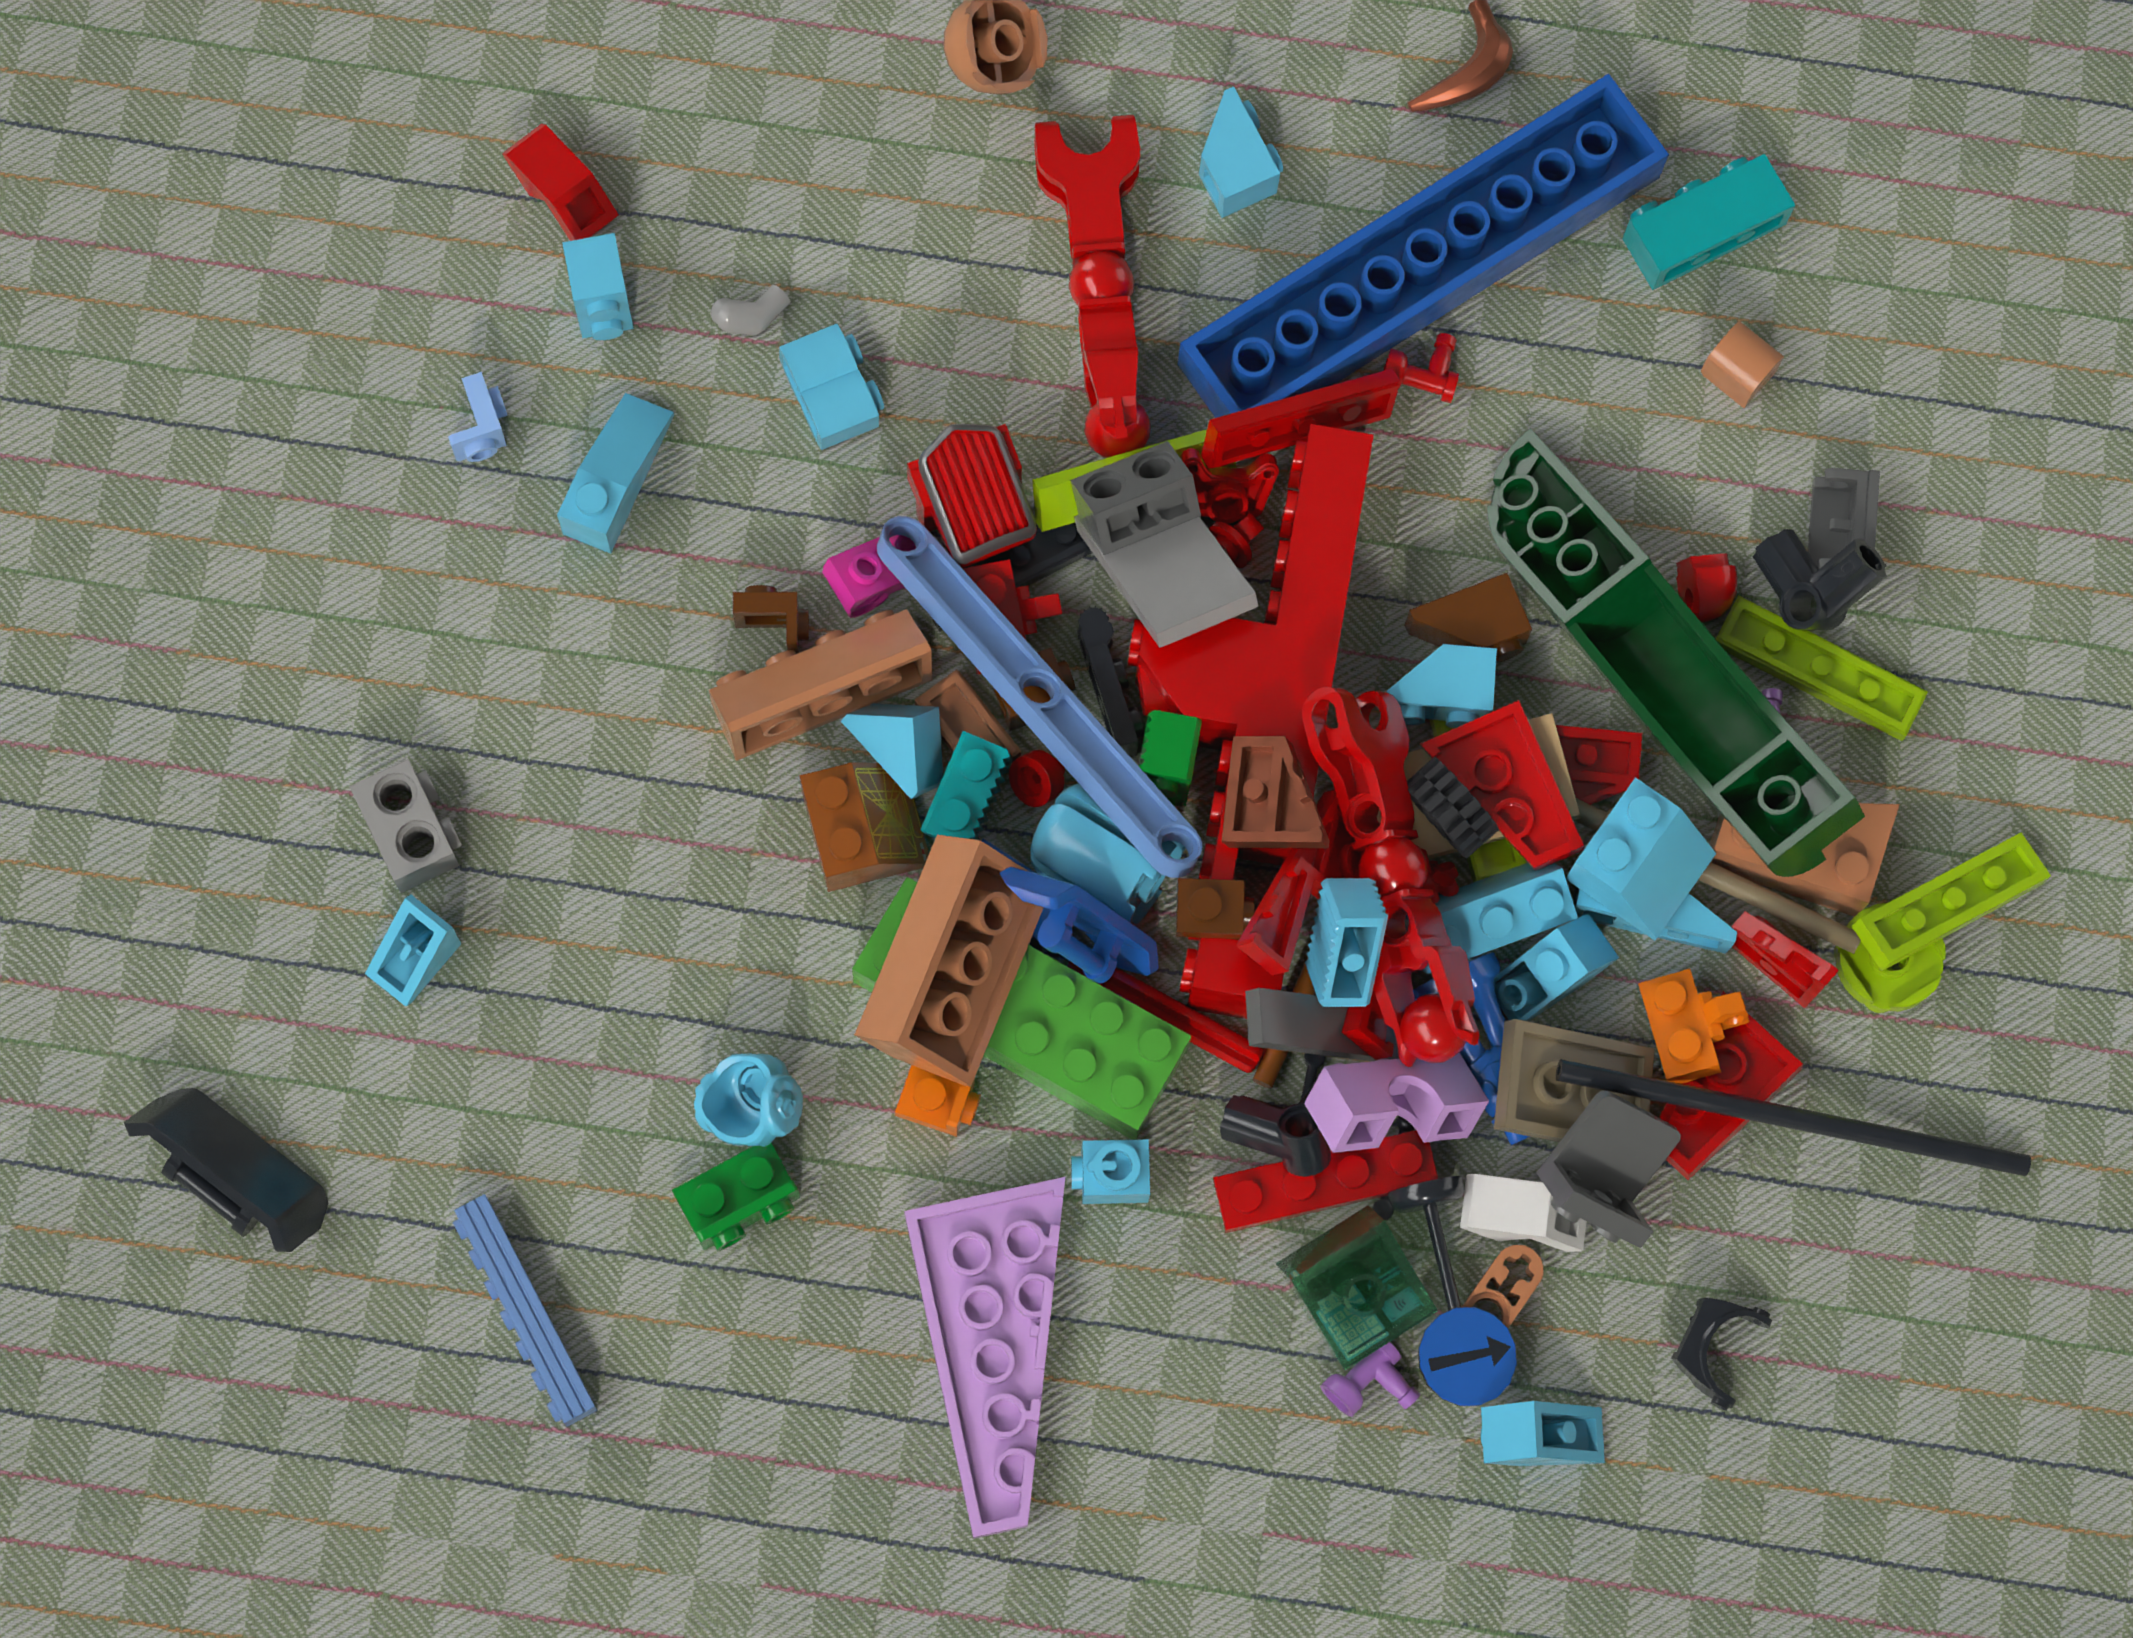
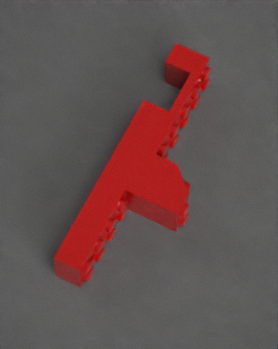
M1310 424L1307 441L1296 440L1287 488L1296 489L1297 491L1288 489L1279 532L1280 538L1289 540H1279L1270 587L1279 588L1280 591L1271 590L1264 623L1231 618L1159 648L1140 619L1134 620L1127 665L1137 667L1135 684L1139 688L1144 716L1148 717V714L1153 710H1159L1202 719L1198 747L1221 751L1215 785L1224 786L1225 789L1224 793L1214 791L1206 836L1214 837L1216 841L1215 845L1205 843L1198 879L1233 880L1237 858L1282 866L1292 849L1229 848L1222 842L1233 736H1285L1293 744L1314 798L1319 764L1310 751L1302 718V708L1306 698L1313 691L1321 687H1332L1374 434ZM1329 703L1326 705L1324 711L1325 722L1327 719ZM1188 937L1189 940L1198 941L1197 949L1187 948L1179 991L1189 993L1187 1006L1193 1010L1247 1019L1245 991L1256 988L1282 990L1284 973L1276 975L1268 973L1237 947L1239 940Z

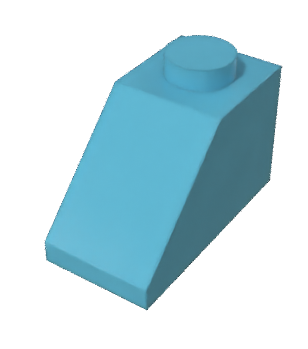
M1541 1401L1481 1407V1443L1483 1446L1484 1463L1512 1466L1605 1463L1602 1407Z

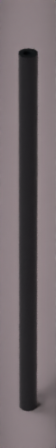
M1562 1059L1559 1060L1556 1069V1081L2021 1176H2027L2031 1167L2030 1155Z

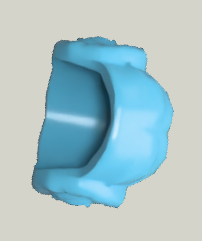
M733 1054L720 1061L714 1072L706 1074L700 1080V1084L695 1089V1118L702 1129L713 1133L718 1139L728 1144L737 1146L760 1145L765 1147L776 1137H783L789 1134L799 1125L803 1109L802 1089L796 1080L789 1076L785 1063L777 1057L768 1054Z

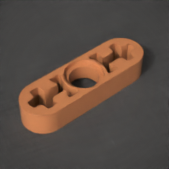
M1512 1245L1505 1248L1495 1258L1462 1305V1308L1472 1307L1476 1302L1482 1300L1491 1301L1499 1307L1502 1316L1501 1322L1509 1328L1542 1280L1543 1263L1541 1258L1533 1249L1524 1245ZM1521 1258L1528 1263L1525 1273L1531 1279L1529 1283L1520 1279L1511 1288L1507 1296L1517 1299L1516 1304L1512 1306L1503 1294L1486 1288V1285L1489 1281H1492L1498 1289L1509 1273L1508 1268L1503 1265L1504 1261L1507 1260L1514 1264Z

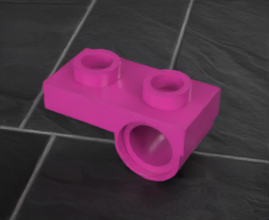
M895 535L889 538V541L896 549L901 551L916 549V545L908 537ZM879 537L828 558L823 566V575L850 618H856L872 611L881 605L891 593L905 588L878 556L877 543Z

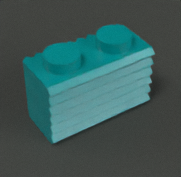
M962 731L920 830L933 838H936L937 835L980 840L978 833L984 831L982 823L989 821L986 813L993 811L991 803L997 801L995 794L1001 792L999 784L1005 782L1003 774L1009 772L1007 764L1014 761L1010 752L1006 748Z

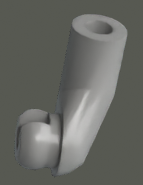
M772 284L755 302L731 300L729 298L718 299L711 308V318L722 331L755 336L763 332L791 301L783 290Z

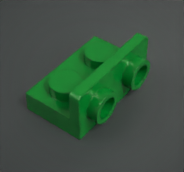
M772 1143L765 1147L760 1145L752 1146L672 1190L703 1250L714 1245L717 1251L724 1250L746 1237L743 1229L763 1219L765 1224L768 1225L787 1216L795 1209L792 1202L800 1198L796 1184L791 1180Z

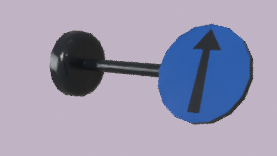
M1462 1176L1434 1179L1393 1190L1388 1193L1390 1204L1396 1212L1409 1213L1424 1210L1448 1307V1312L1437 1316L1424 1330L1418 1347L1420 1372L1426 1385L1440 1399L1457 1406H1480L1497 1398L1511 1383L1517 1366L1516 1345L1508 1328L1495 1315L1476 1307H1461L1437 1206L1454 1202L1463 1196L1464 1184Z

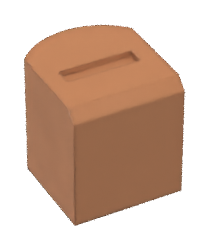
M1739 321L1709 354L1701 369V373L1741 407L1745 408L1776 373L1784 356Z

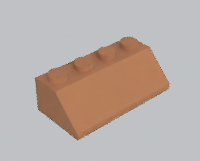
M906 609L894 614L893 610L879 612L866 619L864 622L865 626L847 634H845L844 630L827 633L815 641L816 646L798 654L794 650H787L769 658L764 668L746 674L745 670H739L720 678L716 682L717 687L710 689L709 694L711 704L735 760L745 758L845 717L848 713L873 703H879L932 681L931 648L908 610Z
M937 835L854 1035L895 1059L971 1087L1044 908L1022 901L1006 885L999 873L1008 867L1027 870L981 840Z

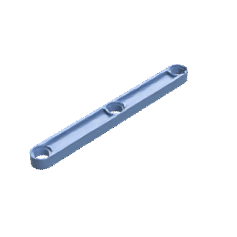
M897 516L889 519L884 524L877 543V554L881 561L1150 865L1160 874L1170 878H1180L1188 875L1194 869L1203 848L1202 840L1197 831L924 525L916 519L907 516ZM895 535L908 537L914 542L916 549L911 551L896 549L889 541V538ZM1028 686L1041 687L1049 694L1050 701L1045 703L1031 701L1025 695L1023 689ZM1165 841L1181 843L1187 849L1189 857L1185 859L1170 857L1164 852L1162 843Z

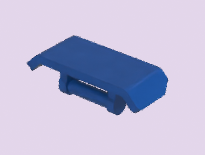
M1008 867L999 873L1006 885L1022 901L1051 909L1048 918L1043 920L1039 929V944L1048 951L1057 952L1074 963L1092 981L1096 983L1106 982L1113 975L1116 966L1144 976H1148L1158 970V952L1155 940L1080 886L1015 867ZM1073 925L1083 931L1095 943L1093 949L1072 936Z

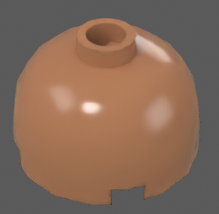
M964 0L949 18L944 31L943 49L948 66L957 79L976 92L1002 95L1025 89L1035 81L1031 79L1035 75L1036 69L1042 68L1047 59L1048 36L1043 18L1036 8L1029 9L1022 0Z

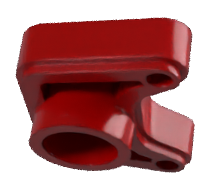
M1193 448L1184 450L1180 456L1193 475L1201 516L1210 517L1216 522L1234 523L1243 519L1248 513H1251L1255 518L1263 512L1279 474L1277 459L1269 453L1260 455L1255 461L1244 468L1216 467L1209 469L1202 459L1201 453Z

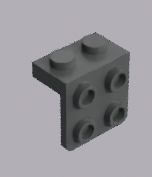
M1601 1091L1595 1095L1536 1173L1553 1196L1550 1202L1552 1207L1563 1217L1575 1223L1581 1218L1591 1223L1592 1227L1609 1241L1616 1243L1621 1238L1641 1248L1654 1231L1636 1208L1633 1201L1679 1143L1681 1136L1674 1125L1609 1091Z

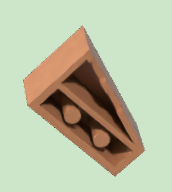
M1859 803L1865 817L1822 850L1827 860L1817 867L1793 877L1775 875L1723 815L1720 814L1710 846L1716 852L1711 862L1754 883L1855 917L1870 901L1900 804Z

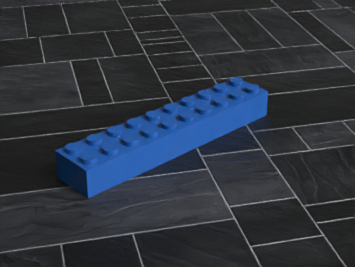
M1608 73L1180 343L1177 365L1215 418L1335 385L1390 350V348L1406 340L1658 180L1669 153Z

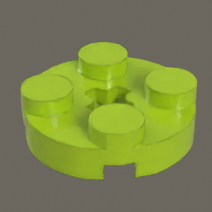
M1887 903L1875 904L1862 910L1851 919L1846 927L1853 929L1851 926L1860 917ZM1942 938L1898 962L1901 969L1893 971L1890 967L1881 971L1861 941L1854 954L1835 945L1834 958L1836 960V968L1839 970L1837 973L1840 981L1853 998L1865 1004L1869 1010L1875 1013L1900 1012L1919 1005L1938 987L1942 978L1943 961L1946 959V947Z

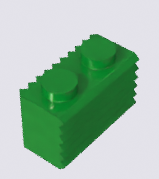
M1153 710L1147 717L1139 767L1174 807L1175 805L1186 806L1202 719Z

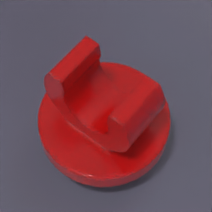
M1248 513L1233 526L1218 521L1208 529L1236 567L1243 568L1252 560V552L1248 543L1264 527L1251 513Z

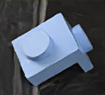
M482 372L461 378L477 426L448 436L456 461L465 459L469 462L482 461L495 455L498 448L507 446L498 420L508 416L498 386L487 389Z

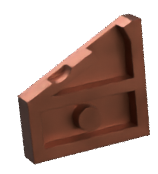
M1233 736L1222 842L1229 848H1329L1330 840L1292 742L1285 736Z

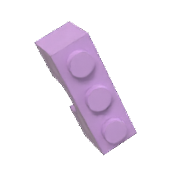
M1458 1053L1450 1060L1441 1063H1429L1417 1058L1412 1067H1406L1400 1059H1380L1351 1064L1336 1063L1324 1066L1304 1104L1333 1153L1379 1148L1397 1115L1413 1125L1424 1143L1468 1138L1489 1100L1461 1054Z

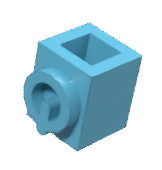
M1149 1139L1082 1141L1081 1156H1071L1072 1189H1082V1204L1148 1203L1150 1197Z

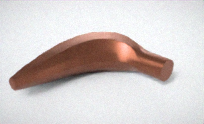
M1474 0L1468 6L1478 36L1477 46L1472 57L1457 71L1424 93L1408 101L1407 105L1411 112L1435 109L1470 100L1486 92L1502 79L1513 55L1512 42L1505 30L1494 18L1487 0Z

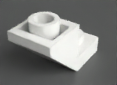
M1481 1174L1466 1175L1460 1228L1495 1241L1532 1239L1565 1252L1583 1251L1587 1221L1580 1218L1575 1223L1559 1214L1552 1207L1550 1202L1553 1196L1543 1182Z

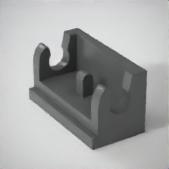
M1828 468L1825 469V477H1815L1813 479L1808 553L1818 569L1823 567L1855 539L1864 540L1868 546L1875 550L1880 471Z

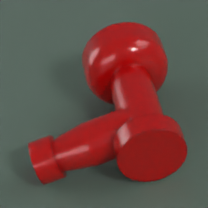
M1440 333L1437 335L1434 344L1435 350L1431 356L1428 370L1408 364V357L1404 352L1390 348L1383 371L1393 369L1401 380L1399 388L1403 384L1441 395L1440 401L1451 404L1459 379V373L1449 371L1451 355L1455 350L1457 340L1450 334Z

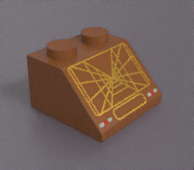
M851 762L799 775L801 791L828 892L924 867L929 851L924 833L920 830L922 825L915 799H910L879 763Z

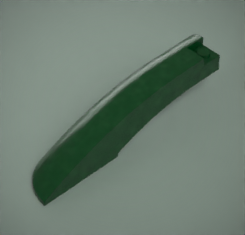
M1531 428L1528 429L1510 447L1497 467L1493 476L1495 487L1491 505H1487L1489 527L1493 539L1503 556L1636 717L1775 875L1793 877L1803 874L1826 861L1827 859L1822 850L1865 817L1856 797L1789 725L1727 654L1657 570L1645 552Z

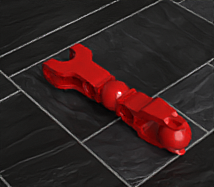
M1134 115L1113 116L1111 119L1110 142L1102 151L1090 155L1075 153L1067 147L1062 138L1059 123L1056 121L1036 122L1034 130L1038 186L1047 197L1059 203L1066 213L1073 268L1069 275L1068 287L1074 302L1078 306L1084 387L1090 406V411L1085 418L1084 432L1091 448L1104 459L1145 447L1151 432L1148 414L1144 407L1136 401L1138 346L1131 305L1135 280L1128 263L1125 261L1124 231L1120 203L1121 199L1133 189L1139 178L1140 144Z
M1335 687L1318 688L1306 698L1302 708V718L1310 751L1319 766L1329 775L1333 782L1344 824L1348 833L1356 841L1352 843L1353 850L1364 851L1359 861V878H1370L1376 881L1375 887L1378 888V894L1381 895L1380 900L1383 901V907L1386 908L1385 913L1388 914L1373 986L1385 1024L1394 1029L1399 1059L1406 1067H1412L1417 1058L1429 1063L1445 1062L1461 1052L1466 1042L1471 1045H1477L1480 1033L1471 1013L1475 996L1466 951L1460 946H1452L1442 915L1438 907L1431 901V897L1434 896L1433 889H1422L1428 877L1427 860L1421 848L1411 841L1419 836L1417 830H1412L1415 821L1414 809L1410 793L1407 790L1408 785L1404 772V760L1409 750V735L1401 707L1397 699L1387 692L1367 691L1355 698L1352 693L1345 689ZM1329 702L1333 703L1336 709L1338 728L1336 729L1328 726L1324 719L1325 707ZM1377 706L1381 712V720L1378 727L1373 729L1369 723V715L1371 710ZM1379 809L1381 811L1382 817L1380 826L1378 825L1377 821ZM1406 914L1409 917V927L1407 931L1404 922ZM1429 964L1439 993L1425 994L1414 1000L1411 973L1415 970H1423Z

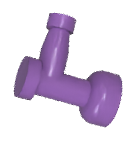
M1384 1337L1370 1345L1372 1349L1346 1376L1333 1374L1320 1385L1325 1396L1347 1416L1353 1417L1362 1407L1363 1396L1361 1391L1374 1378L1385 1390L1398 1398L1397 1402L1404 1409L1410 1407L1421 1395L1413 1386L1410 1387L1402 1374L1394 1367L1401 1359V1355Z

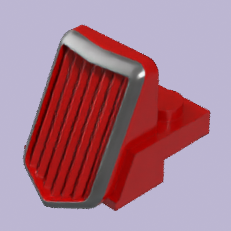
M1006 423L998 427L977 424H951L922 452L919 459L907 463V480L916 498V516L919 522L929 532L935 529L938 530L949 555L960 567L963 568L1026 543L1036 536V521L1022 487V466Z

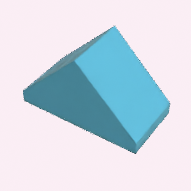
M873 703L846 714L841 720L844 726L910 799L938 788L943 778L939 707Z
M410 894L402 902L365 975L404 1006H408L458 949L461 942L451 925Z

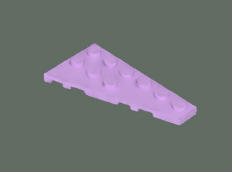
M1065 1177L904 1211L973 1539L1028 1527Z

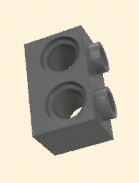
M1168 441L1070 480L1080 522L1103 555L1201 516L1193 475Z

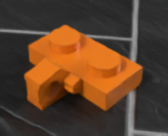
M1690 968L1638 983L1666 1080L1683 1084L1721 1073L1713 1043L1725 1038L1723 1030L1749 1023L1748 1012L1741 992H1734L1714 998L1711 991L1698 994Z

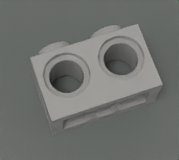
M409 759L349 786L400 893L460 866L452 850L461 847L462 844L449 817L438 821L430 803L440 798L426 770L416 774ZM405 790L412 794L410 803L404 809L392 811L385 808V802L393 792ZM419 837H428L434 840V847L427 856L413 858L407 855L408 847L413 840Z

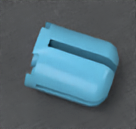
M1079 783L1062 791L1056 798L1055 804L1048 808L1040 820L1033 836L1030 850L1031 864L1037 874L1080 886L1130 923L1132 921L1138 925L1162 893L1159 887L1166 876L1160 874L1150 865ZM1165 841L1162 843V848L1167 855L1175 859H1181L1185 846L1176 841Z

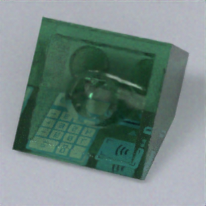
M1368 1205L1276 1263L1302 1309L1344 1370L1438 1311L1385 1220Z

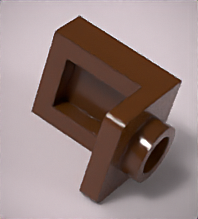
M753 585L746 587L745 592H733L735 628H786L787 650H794L796 654L799 653V641H809V609H799L797 592H777L775 587L768 585Z
M1178 878L1176 937L1239 940L1243 930H1245L1254 915V897H1244V881Z

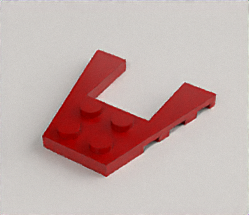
M1335 790L1324 792L1316 805L1330 840L1329 848H1292L1237 943V947L1271 975L1289 972L1310 894L1320 899L1319 891L1323 889L1321 882L1326 878H1359V861L1364 851L1353 850L1352 843L1356 841L1346 829ZM1373 989L1370 1004L1366 1007H1348L1342 1033L1374 1060L1392 1057L1394 1044L1389 1041L1386 1042L1387 1025L1385 1024Z

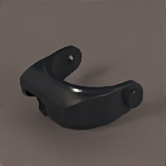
M1700 1298L1696 1303L1697 1309L1694 1315L1690 1317V1324L1677 1352L1673 1353L1671 1359L1697 1389L1712 1398L1710 1402L1712 1405L1727 1411L1728 1408H1733L1736 1400L1719 1389L1711 1377L1707 1364V1351L1710 1340L1720 1325L1734 1317L1743 1318L1764 1328H1770L1772 1320L1769 1318L1770 1313L1758 1307L1750 1309L1724 1300Z

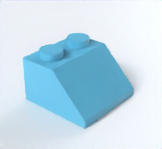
M1635 777L1578 857L1566 880L1655 941L1714 858L1716 852L1680 807Z

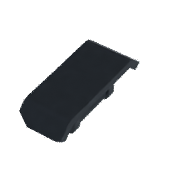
M195 1088L179 1089L157 1098L124 1122L130 1137L149 1135L172 1154L166 1161L161 1173L170 1181L179 1182L232 1224L231 1228L242 1237L246 1236L259 1221L268 1228L275 1251L292 1252L321 1228L329 1204L323 1187L200 1090Z

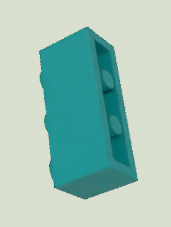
M1762 154L1750 161L1746 157L1738 158L1722 168L1719 172L1720 176L1703 183L1702 179L1693 180L1681 187L1675 193V198L1660 205L1657 201L1648 202L1630 215V220L1622 240L1652 291L1787 224L1796 205L1766 154Z

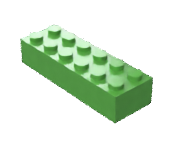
M906 877L852 968L853 982L871 993L917 884L916 881L909 877ZM1028 945L984 1056L1126 1137L1137 1140L1185 1056L1192 1036Z

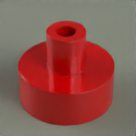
M1033 750L1013 761L1009 770L1010 784L1015 795L1024 804L1031 807H1041L1056 799L1062 793L1065 768L1057 758H1054L1049 753L1043 750Z

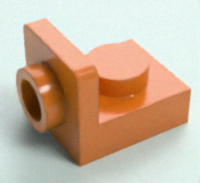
M911 1065L895 1110V1116L957 1137L961 1123L971 1126L981 1094L973 1092L975 1078L971 1087L965 1086Z

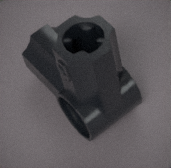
M1784 529L1773 536L1767 537L1755 548L1756 553L1753 555L1757 565L1780 599V614L1783 621L1789 627L1797 630H1832L1838 627L1845 619L1848 609L1887 577L1885 572L1887 565L1879 553L1868 546L1864 540L1860 539L1853 540L1820 569H1818L1792 529ZM1813 597H1815L1817 605L1814 616L1811 612V602Z
M1318 1076L1300 1102L1287 1108L1244 1095L1240 1097L1233 1095L1225 1106L1223 1120L1220 1124L1222 1139L1280 1157L1287 1171L1297 1176H1313L1322 1172L1329 1166L1331 1161L1330 1147L1304 1104Z

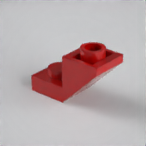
M540 124L502 153L528 195L545 201L570 241L591 237L619 216L593 173L546 124Z

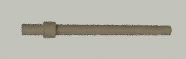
M1576 798L1581 818L1574 821L1598 831L1613 809L1610 808L1607 813ZM1712 862L1709 863L1698 879L1853 954L1861 941L1853 929Z

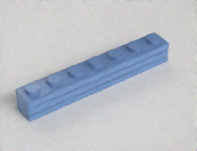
M484 1194L455 1209L454 1211L458 1219L453 1224L462 1240L467 1237L469 1238L474 1249L468 1253L476 1269L484 1268L489 1280L485 1281L484 1284L492 1300L499 1298L505 1310L499 1313L508 1331L515 1328L521 1340L516 1342L515 1345L524 1361L531 1359L536 1371L531 1373V1376L540 1392L545 1389L547 1390L552 1401L546 1405L555 1422L562 1420L565 1426L568 1427L598 1411L486 1195Z

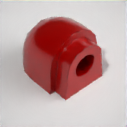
M1727 553L1690 556L1676 563L1678 594L1701 623L1718 619L1731 607L1737 594L1738 576L1737 567L1729 565Z

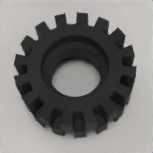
M1433 757L1407 780V790L1416 807L1466 859L1499 831L1497 824L1481 806L1480 802L1471 795L1465 785L1436 757Z

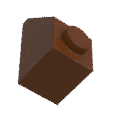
M1508 573L1410 609L1404 624L1409 635L1438 647L1443 644L1496 648V663L1509 660L1520 654L1524 650L1522 646L1527 643L1532 631V627Z

